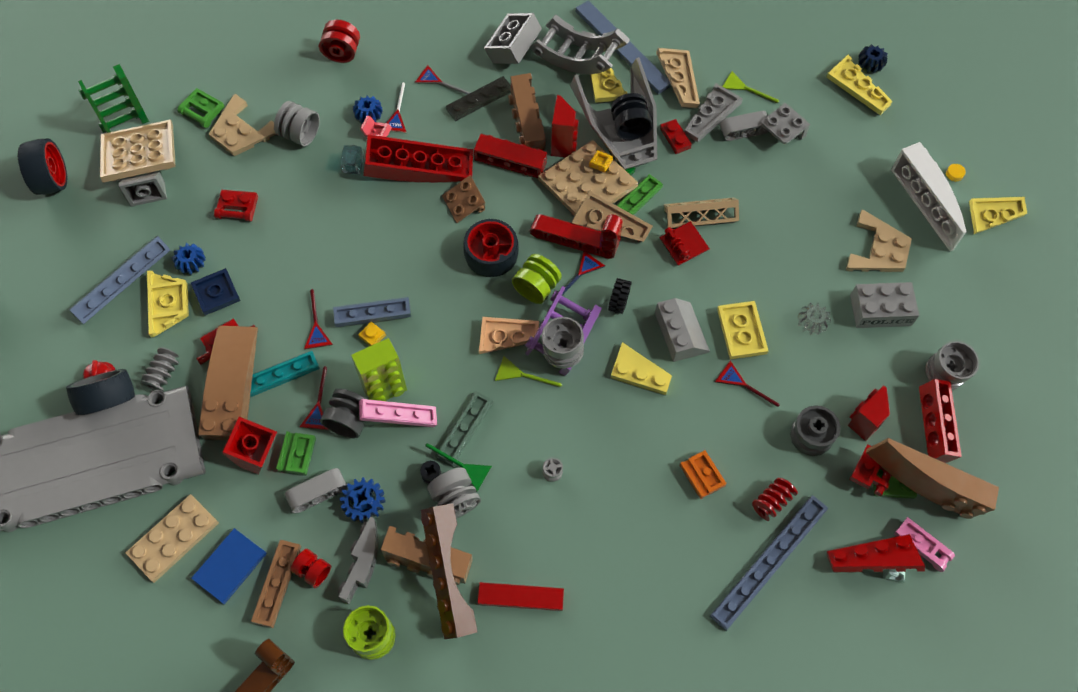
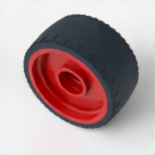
M49 138L36 139L19 145L17 153L19 168L23 180L31 192L36 195H45L66 188L68 179L65 162L58 146L53 140Z
M485 219L476 222L468 229L464 237L463 249L466 262L471 270L485 277H498L506 274L514 267L518 258L519 245L517 235L509 224L499 219Z

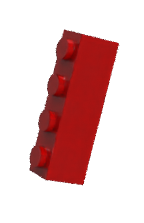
M480 134L474 148V160L538 178L543 173L547 164V152L527 147L524 144L495 138L491 135Z

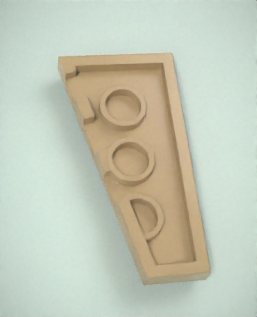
M658 48L656 54L681 107L698 108L700 102L690 52L688 50Z
M588 191L571 222L602 231L607 215H617L623 221L621 236L642 242L645 241L653 227L591 191Z

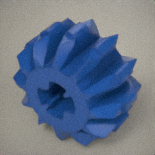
M368 95L366 98L360 96L359 100H355L353 113L356 120H359L361 124H363L366 116H371L375 122L376 119H381L383 112L381 102L376 100L374 96L371 98Z
M186 243L185 247L179 245V250L174 251L175 256L172 257V261L178 271L180 270L183 274L188 272L192 275L193 271L199 272V267H204L203 262L206 261V257L200 247H197L194 243L191 246Z

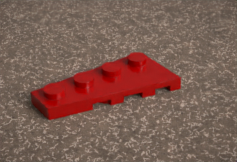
M910 534L827 551V557L833 572H862L863 569H871L874 572H883V569H896V572H906V569H917V572L925 571V565Z

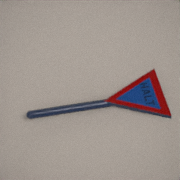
M584 251L579 273L565 287L563 294L581 275L603 268L605 265Z

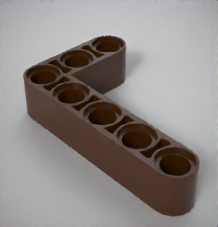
M271 639L265 640L255 651V655L262 662L235 692H271L290 671L295 661Z

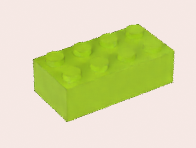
M389 338L351 355L368 400L386 401L392 397L401 396L407 391L399 357Z

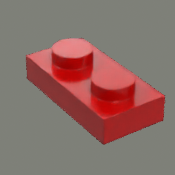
M676 119L660 124V130L675 154L691 149L692 144Z

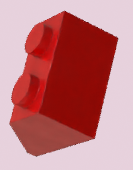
M238 417L222 454L240 468L259 475L277 431Z

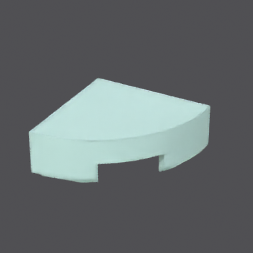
M896 569L883 570V578L903 583L905 581V572H896Z

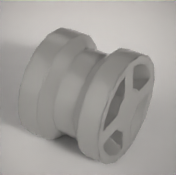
M549 458L543 464V476L547 481H558L563 474V464L557 458Z

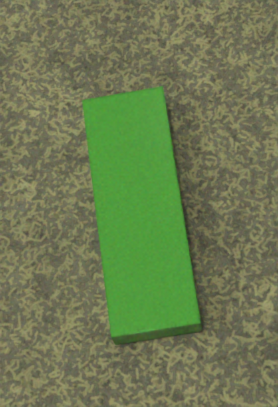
M649 174L638 184L637 188L632 190L616 206L634 215L663 187V184Z

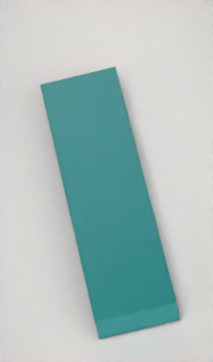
M313 351L253 374L250 397L319 370L320 368Z

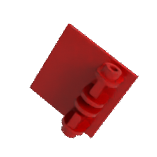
M691 221L676 229L668 227L664 231L665 235L659 237L678 266L710 250Z

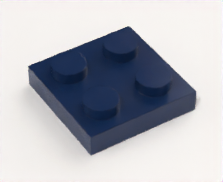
M226 268L191 282L205 316L241 301Z

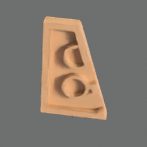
M483 317L479 354L526 344L530 336H535L539 328V321Z

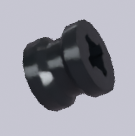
M426 461L421 466L422 480L428 485L441 475L440 466L435 461Z

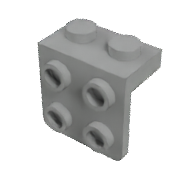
M786 103L768 115L761 123L765 129L783 144H788L796 136L802 140L806 137L810 123Z

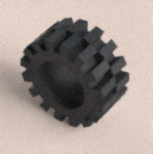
M620 278L616 279L608 306L609 311L619 314L624 313L632 285L631 281Z

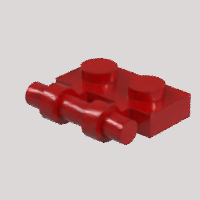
M867 444L849 480L866 489H869L871 484L876 485L874 493L882 496L890 485L889 480L892 475L866 453L867 448L871 447ZM879 469L884 472L881 478L876 475Z

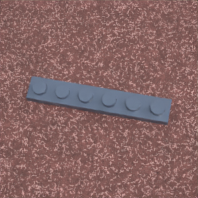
M155 236L73 305L69 311L82 324L86 323L170 251L169 247L159 236Z

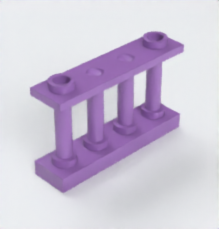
M564 286L559 291L555 290L550 298L553 302L535 336H530L525 345L528 347L525 354L529 355L533 349L544 354L543 345L537 342L549 318L564 317L554 311L557 303L583 316L585 322L583 325L580 324L584 334V343L602 308L595 304L591 310H586L561 296L565 290ZM561 368L559 373L566 376L571 368Z

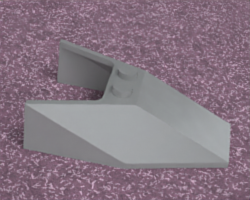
M636 58L630 68V93H638L644 96L653 124L650 132L639 139L623 140L619 138L615 130L611 108L595 111L586 100L578 75H574L570 84L574 95L591 127L621 167L626 170L656 161V103L640 58Z

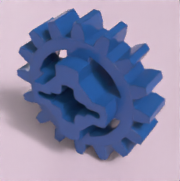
M362 477L359 483L354 479V485L348 483V490H342L345 497L340 498L341 503H343L341 509L346 511L345 515L347 518L352 515L351 519L354 522L359 518L360 522L363 523L365 518L369 520L372 515L378 517L377 511L384 510L381 503L386 502L385 498L381 497L384 495L383 489L379 490V483L374 485L373 479L366 482L365 478ZM372 491L376 494V500L371 497ZM350 500L354 503L353 509L350 507Z

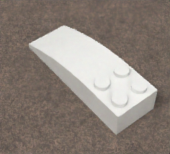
M920 142L903 148L891 171L951 252L967 232L957 199L938 164Z

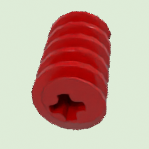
M776 478L774 483H771L769 488L765 489L763 494H760L758 499L752 502V506L760 517L769 521V516L775 518V511L781 512L782 510L780 505L786 507V500L791 501L793 499L791 494L796 496L798 491L788 480Z

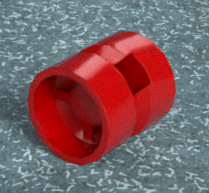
M307 548L295 558L290 570L300 578L305 577L304 581L313 588H317L327 578L332 566L322 558L317 559L318 556Z

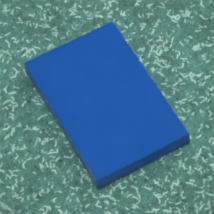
M234 528L191 579L225 604L267 553Z

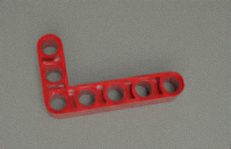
M537 214L529 232L532 236L542 240L612 259L620 242L623 221L617 215H607L602 231Z

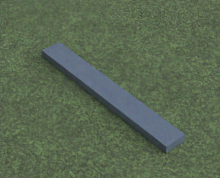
M589 0L576 7L575 12L599 36L617 29ZM630 41L627 45L615 50L630 67L636 58H640L649 86L657 94L671 87L670 81Z
M812 495L714 610L710 618L727 631L828 510V507Z

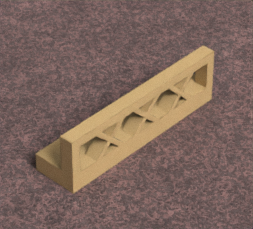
M732 197L664 204V211L667 213V227H680L688 223L684 222L685 219L690 222L691 220L687 217L692 211H697L701 215L696 221H691L694 226L739 221V200ZM734 207V217L727 218L723 215L727 208ZM714 209L718 212V215L714 219L709 220L705 215L709 210ZM671 213H680L683 218L678 223H672Z

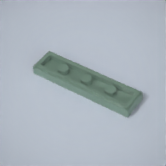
M476 391L439 450L457 460L493 404V400ZM436 453L435 457L452 467L455 463Z

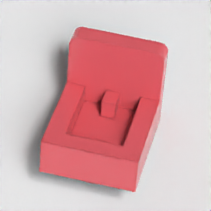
M366 116L360 130L366 138L368 135L387 137L392 127L388 123L375 122L371 116Z

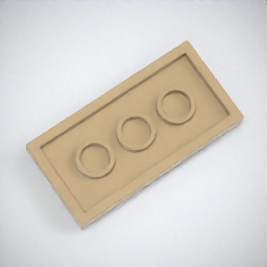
M190 494L125 553L155 583L214 529L219 522Z

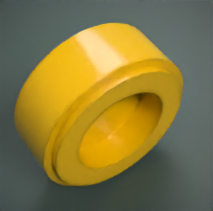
M951 164L946 171L947 178L954 182L961 181L966 174L965 168L960 164Z

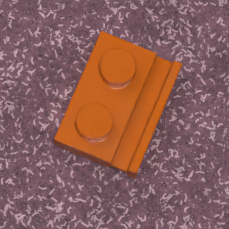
M706 450L690 457L679 465L700 499L716 492L727 484Z

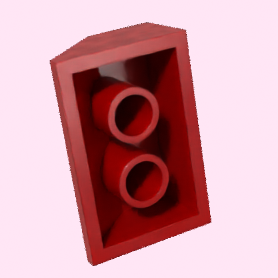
M557 95L552 121L551 156L566 158L573 152H576L579 120H576V111L561 95Z

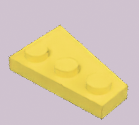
M612 68L601 73L590 74L595 103L614 101L618 97L628 94L622 88L620 80H617Z
M1025 197L972 198L969 201L974 234L1021 218L1027 214Z
M622 342L611 378L666 395L672 375Z

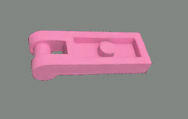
M907 517L894 535L898 537L910 534L919 554L929 561L936 570L944 572L947 568V562L952 561L955 554ZM936 552H939V553H940V555H941L940 558H938V557L935 555Z

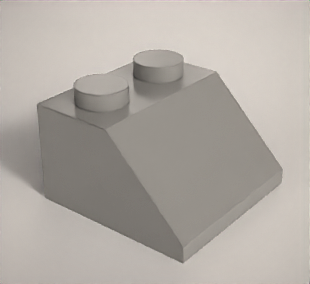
M160 172L126 178L119 183V187L131 207L167 199L165 181Z

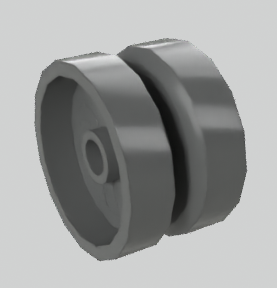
M818 405L808 406L796 418L791 427L790 436L797 450L806 455L818 456L831 448L840 435L841 426L837 416L828 408Z

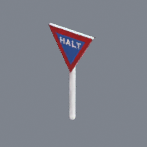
M404 82L401 85L397 110L387 121L392 127L390 131L407 133L400 115L405 87Z

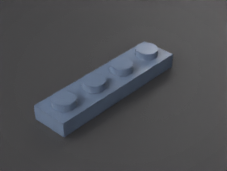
M409 297L333 307L335 327L411 317Z

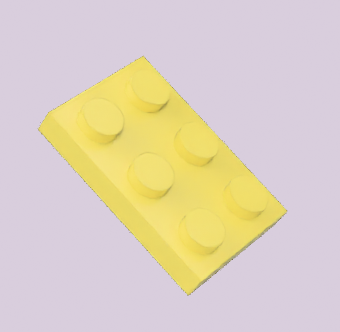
M755 301L718 306L717 311L730 359L768 354V347Z

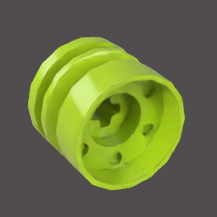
M531 254L523 264V268H520L512 278V284L524 298L533 303L542 304L551 293V289L555 288L556 284L561 280L562 275L557 266L549 259L539 254Z
M375 606L358 607L349 614L343 627L344 638L347 644L363 659H380L388 654L394 646L396 638L395 628L386 614ZM372 632H375L376 635H373L372 639H369L368 636L372 635Z

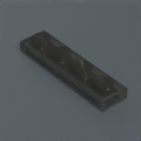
M502 76L446 105V110L457 121L511 93V85Z

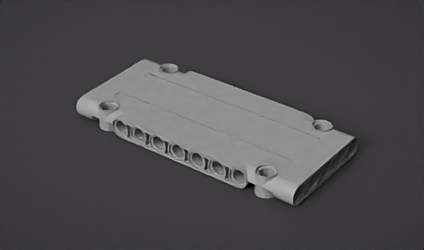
M188 386L164 392L155 390L149 396L143 394L135 395L133 399L109 409L85 415H76L75 412L16 427L10 429L8 434L0 435V531L13 532L18 527L29 528L150 494L161 490L165 484L169 483L174 486L180 484L183 479L205 474L195 412ZM172 471H176L173 476L169 477Z

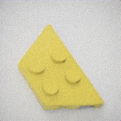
M147 271L149 335L152 338L189 317L188 284L183 279L172 278L165 274L161 276L154 274L153 271Z

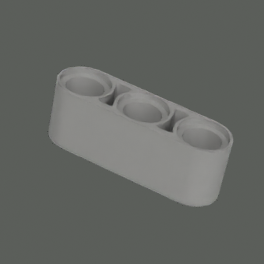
M758 111L725 118L720 122V128L725 140L732 141L768 133L769 131L761 124L768 114L766 111Z
M334 468L285 492V497L292 513H300L342 493V490L347 489V484L340 469Z

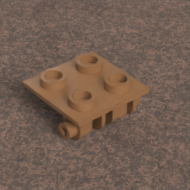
M471 175L442 195L456 223L475 210L479 213L485 210L486 202Z

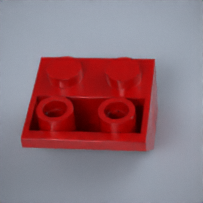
M884 385L879 390L875 388L867 396L868 398L862 401L850 415L852 420L847 426L865 441L876 432L890 415L887 388Z

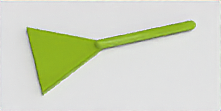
M731 71L722 86L729 90H748L776 103L779 102L776 98L746 86L733 71Z
M503 356L495 381L527 377L558 387L562 386L561 383L523 373L505 356Z

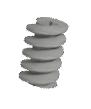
M159 347L157 349L158 354L154 355V360L150 362V367L146 369L147 374L142 375L143 381L141 383L150 389L164 391L160 384H168L164 377L171 378L168 371H175V368L171 365L179 364L175 359L179 356L169 349Z

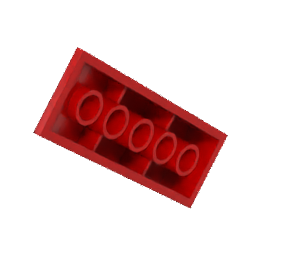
M375 135L367 136L363 176L396 181L430 183L459 182L469 175L472 177L473 149Z

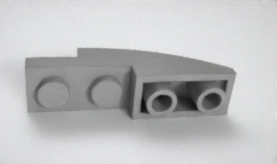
M370 517L368 522L365 521L363 523L358 541L355 540L352 544L350 551L356 563L353 562L348 571L349 577L346 582H342L338 590V597L347 604H350L359 585L367 589L375 568L378 553V530L373 517Z

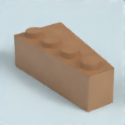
M531 73L510 76L511 95H508L509 104L513 105V119L517 120L515 122L517 133L520 132L521 135L519 136V143L527 147L545 150L546 138L538 103H536L535 89L532 87Z
M389 526L381 547L383 556L388 561L387 563L394 567L406 566L409 571L419 573V571L427 572V575L433 578L425 540L423 542L419 541L420 539L415 537V534L406 532L404 535L395 532L397 528ZM451 547L450 558L455 583L457 585L460 582L466 583L473 561L472 554Z

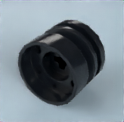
M638 93L624 94L611 104V114L619 138L623 140L639 139L648 134L652 129L653 123L643 95Z

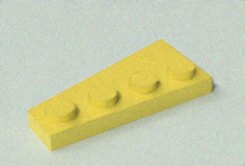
M848 54L828 72L826 78L881 115L891 106L892 100L879 87H875L872 79L861 72L862 68L858 64L855 65Z

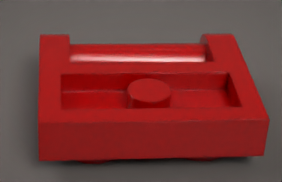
M221 190L217 208L214 210V217L216 219L225 217L252 221L258 200L257 193ZM224 209L243 210V211H245V212L228 211V210H224Z

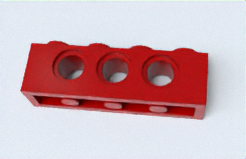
M933 379L919 386L928 456L948 463L962 457L951 382Z

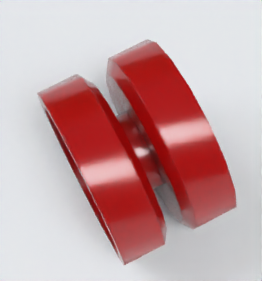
M338 19L330 20L325 24L319 42V50L326 58L334 62H350L355 57L360 33L349 22Z

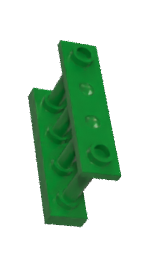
M120 64L113 66L116 72L113 75L114 77L89 88L85 87L82 80L78 81L81 86L79 92L84 100L88 99L100 120L98 125L103 133L111 132L110 128L133 118H140L142 124L149 122ZM122 84L119 87L120 89L93 100L90 96L113 85ZM123 95L124 97L128 96L125 98V101L99 111L97 106ZM127 107H134L131 109V112L107 122L104 120L106 116Z

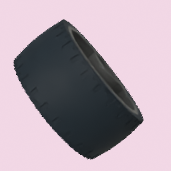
M126 369L97 374L74 382L66 387L70 404L76 415H85L109 409L135 397L133 384Z

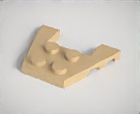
M237 94L233 95L209 132L210 138L233 156L253 148L255 144L261 141L266 142L270 140V137L276 135L272 120L257 131L237 116L238 113L247 107L246 101Z
M861 210L857 227L875 232L869 259L850 254L846 271L862 270V272H868L869 270H879L880 272H903L906 268L912 238L865 210Z

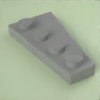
M716 83L712 92L706 97L704 104L700 106L698 113L694 115L686 127V136L699 142L740 106L743 98Z

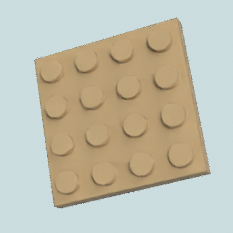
M171 120L101 134L100 178L103 183L176 167L174 133Z
M593 140L538 176V180L574 216L588 191L611 203H615L638 187V182L614 159L605 173L589 167V162L597 150L606 153Z

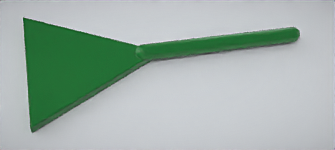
M428 443L425 444L427 448L461 468H465L472 485L478 492L492 466L463 464Z

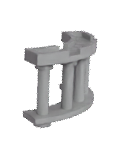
M555 15L545 25L549 28V31L543 40L537 39L530 46V49L535 55L564 70L580 74H597L607 71L613 66L608 61L616 49L627 45L630 39L618 28L614 31L603 33L602 36H596L595 33L586 31L580 33L573 30V26ZM554 34L565 40L557 52L546 46ZM570 44L581 47L574 58L563 55ZM587 50L595 51L591 58L581 59Z

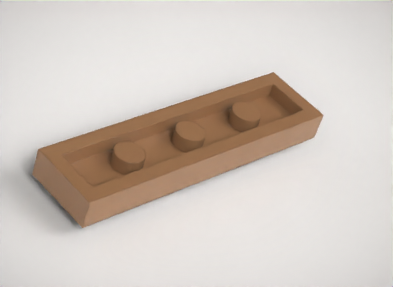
M284 540L279 541L251 620L253 624L274 628L293 573L290 570L291 565L301 549L300 544Z

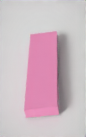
M367 399L359 401V417L361 421L435 427L437 425L435 406Z

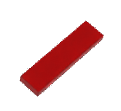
M480 582L478 605L563 611L564 588Z

